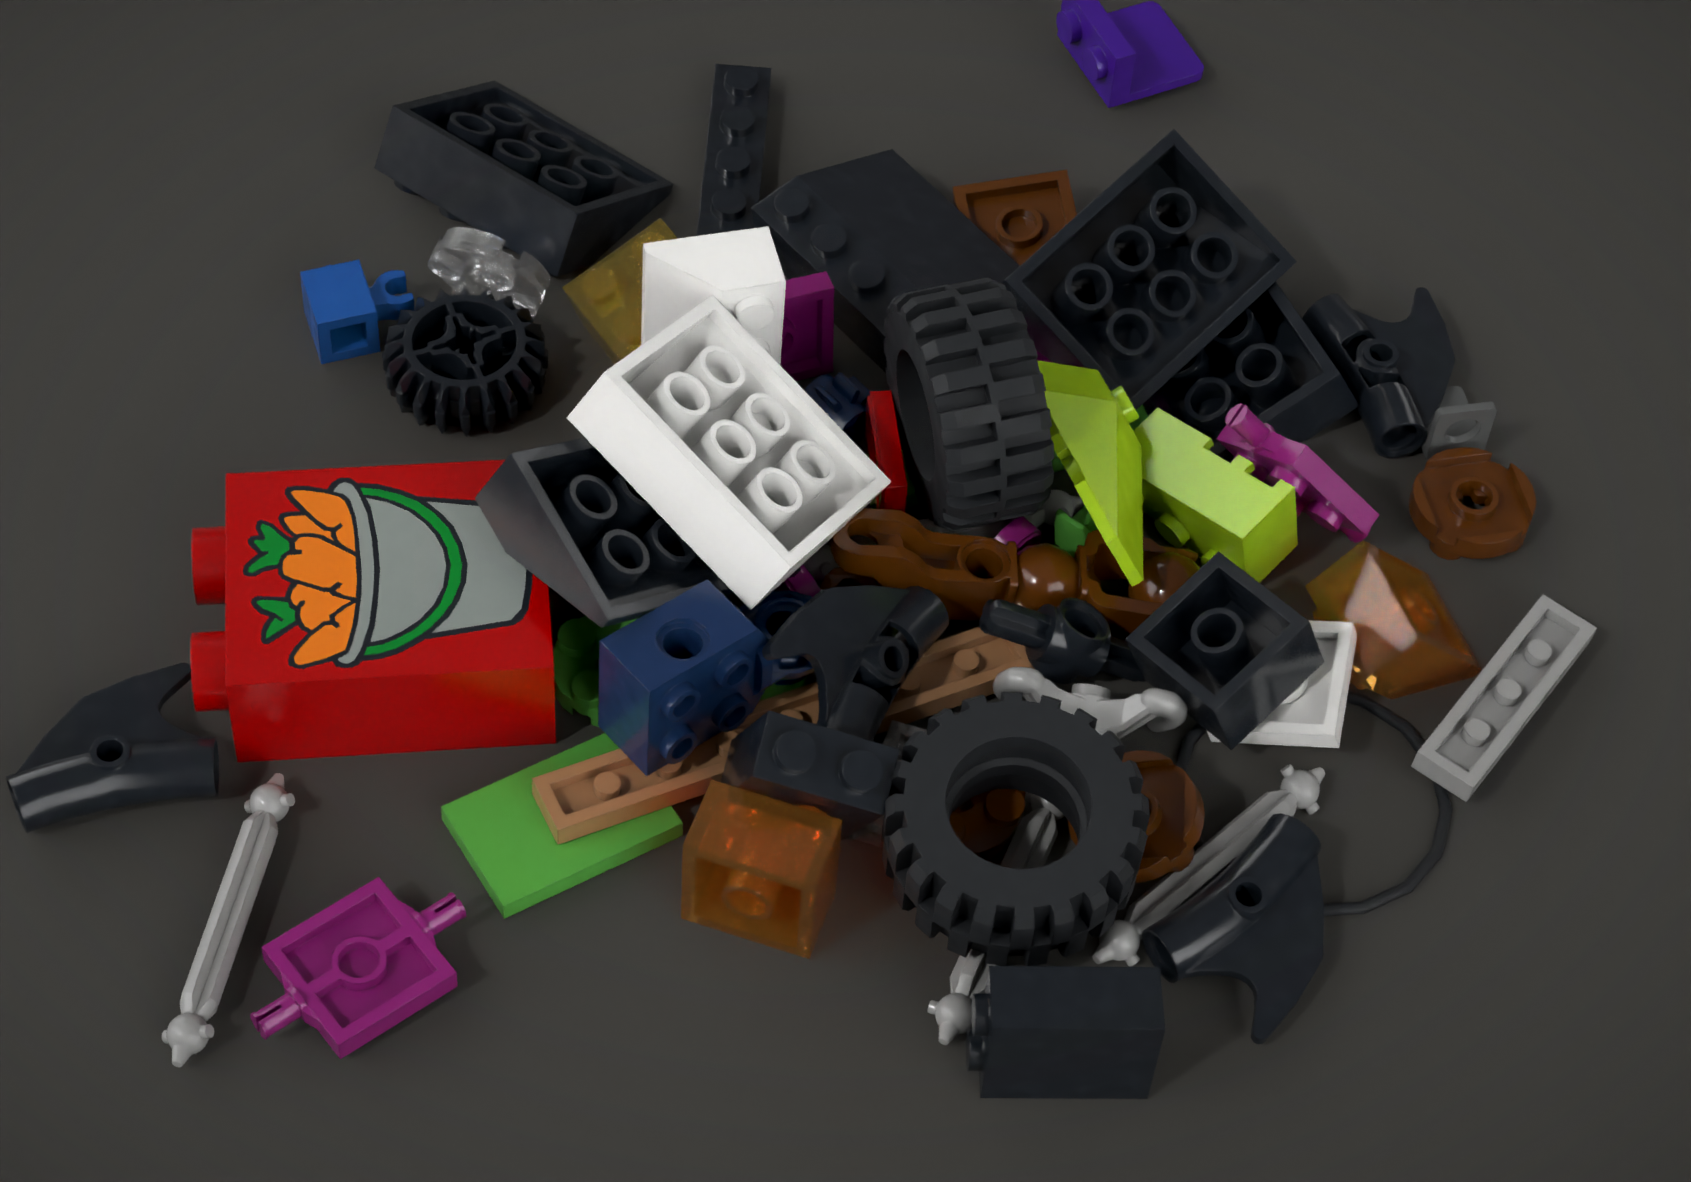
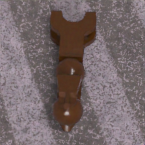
M863 508L830 539L831 552L835 562L840 567L833 568L826 574L820 585V591L832 587L864 585L900 589L920 586L930 590L939 597L946 607L949 620L979 621L983 606L990 599H1002L1037 611L1044 604L1058 606L1063 599L1072 597L1084 600L1094 606L1107 620L1111 636L1126 640L1140 624L1190 579L1200 567L1195 563L1198 559V553L1188 548L1179 549L1159 546L1151 538L1143 537L1144 581L1133 587L1129 583L1128 598L1108 595L1102 592L1100 580L1127 578L1099 530L1088 533L1084 545L1077 546L1074 557L1063 548L1049 543L1029 545L1017 553L1015 541H1007V544L1004 545L998 540L988 537L932 532L924 528L916 518L901 510ZM854 535L867 536L876 545H860L850 539V537Z

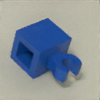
M359 259L300 272L304 313L321 364L381 352L378 321L398 320L400 310L414 311V297L412 293L394 296L395 294L407 292L406 275L403 270H392L381 274L370 288L368 287Z

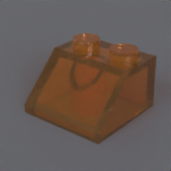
M1364 540L1305 586L1317 607L1313 611L1315 621L1353 622L1357 633L1350 682L1360 690L1367 688L1392 700L1472 678L1482 670L1428 574Z

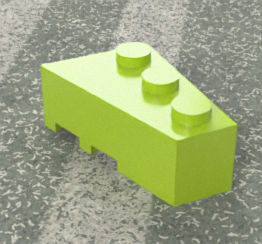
M1158 407L1134 430L1136 437L1142 445V509L1145 514L1154 520L1156 529L1170 544L1177 548L1185 545L1190 550L1198 553L1202 566L1219 551L1259 583L1298 545L1294 486L1282 479L1273 487L1250 475L1255 470L1253 462L1238 455L1229 463L1210 450L1214 445L1210 437Z

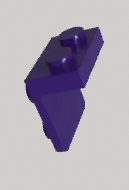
M1062 0L1061 11L1057 13L1056 17L1057 36L1108 108L1194 83L1202 78L1203 63L1158 3L1146 1L1107 13L1098 0Z

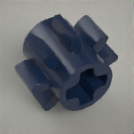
M841 372L835 378L830 374H824L814 379L805 388L804 391L855 444L865 436V404L867 396H870V390L855 376L848 379Z

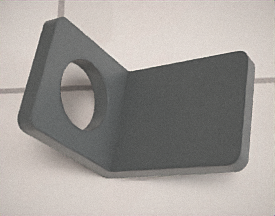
M1447 387L1442 403L1436 410L1434 418L1427 429V439L1421 446L1425 459H1430L1435 454L1452 448L1472 447L1485 450L1497 413L1494 402L1469 404L1462 387Z

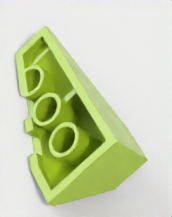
M1037 360L1046 387L1044 392L1047 408L1050 409L1052 423L1050 433L1051 440L1054 443V450L1073 481L1074 487L1105 543L1133 587L1144 581L1142 445L1129 425L1140 417L1122 385L1110 391L1098 370Z

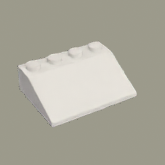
M713 295L607 369L567 417L589 443L602 454L635 491L648 502L750 610L789 578L892 482Z

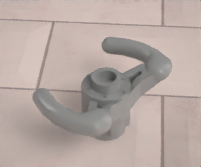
M1010 667L996 676L993 682V692L999 701L1001 692H1022L1023 701L1040 703L1042 695L1062 700L1061 710L1074 715L1077 708H1081L1097 718L1095 730L1103 735L1107 731H1112L1119 739L1144 724H1147V727L1152 732L1172 730L1181 725L1187 717L1185 701L1177 693L1160 688H1150L1143 691L1142 694H1135L1126 699H1110L1111 691L1098 685L1080 683L1073 684L1070 693L1057 688L1050 680L1045 679L1038 670L1027 667Z

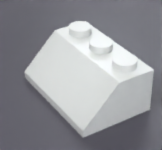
M769 226L643 243L641 345L713 295L780 365L786 280Z

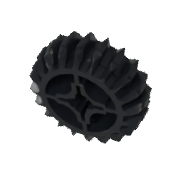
M465 285L459 295L449 296L440 288L435 301L431 302L418 297L414 311L400 310L397 325L390 326L388 329L386 345H384L385 352L382 353L383 370L386 371V386L390 390V395L396 397L401 412H414V417H416L419 426L436 420V425L441 434L452 425L460 426L466 437L472 426L483 425L492 433L496 420L501 419L514 424L518 410L531 411L535 395L542 394V389L545 385L546 369L548 368V350L545 349V336L541 331V324L534 323L529 308L517 309L512 296L496 301L490 288L486 289L480 296L471 295Z

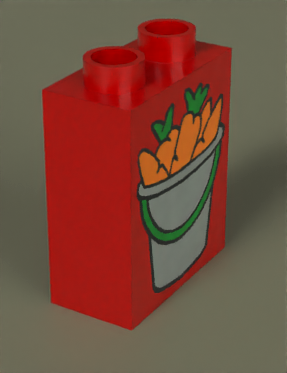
M505 460L226 473L225 526L193 528L191 538L192 574L197 606L225 604V631L192 632L190 664L195 711L229 710L238 763L556 744L554 659L549 587L505 552L475 500L477 494Z

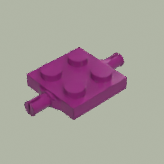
M1240 403L1229 410L1225 418L1226 426L1216 440L1235 456L1233 460L1238 455H1241L1253 462L1255 470L1250 475L1271 487L1280 479L1294 486L1297 518L1304 512L1316 523L1332 532H1337L1340 529L1354 543L1360 542L1368 536L1371 526L1379 514L1307 445L1275 433L1274 428L1268 423H1263L1249 410L1247 405Z
M380 877L375 878L262 946L264 962L283 985L285 994L250 1014L254 1027L260 1032L261 1037L267 1040L274 1033L301 1018L305 1023L318 1030L339 1059L344 1058L458 987L457 972L437 949L434 935L460 919L466 918L463 904L459 899H456V895L453 892H450L436 903L421 912H417L412 907L399 901Z

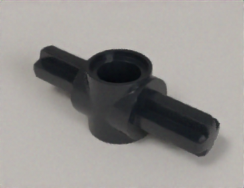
M1069 597L1063 599L1058 606L1044 604L1037 611L1002 599H990L983 606L982 615L979 620L980 629L986 634L1025 646L1027 657L1032 666L1041 672L1045 678L1053 682L1069 684L1078 675L1090 678L1099 671L1133 682L1146 681L1139 670L1127 641L1111 636V631L1105 617L1094 606L1084 600Z

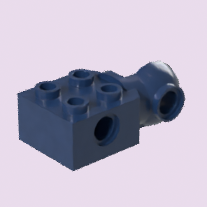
M707 579L599 641L598 726L646 776L668 763L676 764L681 762L693 752L695 747L720 732H730L736 729L754 711L765 689L773 684H795L802 681L807 675L815 672L811 663L805 657L790 656L768 661L762 654L763 647L771 637L812 596L791 590L773 591L752 610L745 604L738 609Z

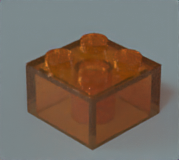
M711 779L683 844L681 919L810 959L836 893L842 820L828 816L824 811L813 806H795L737 788L736 785L731 786Z

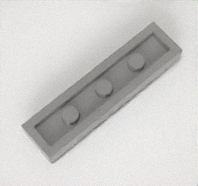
M1542 594L1418 750L1411 767L1467 802L1588 646L1597 627Z

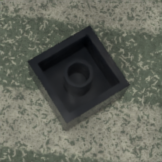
M1219 551L1126 638L1143 678L1155 688L1177 693L1187 705V714L1230 750H1233L1324 663L1310 622Z

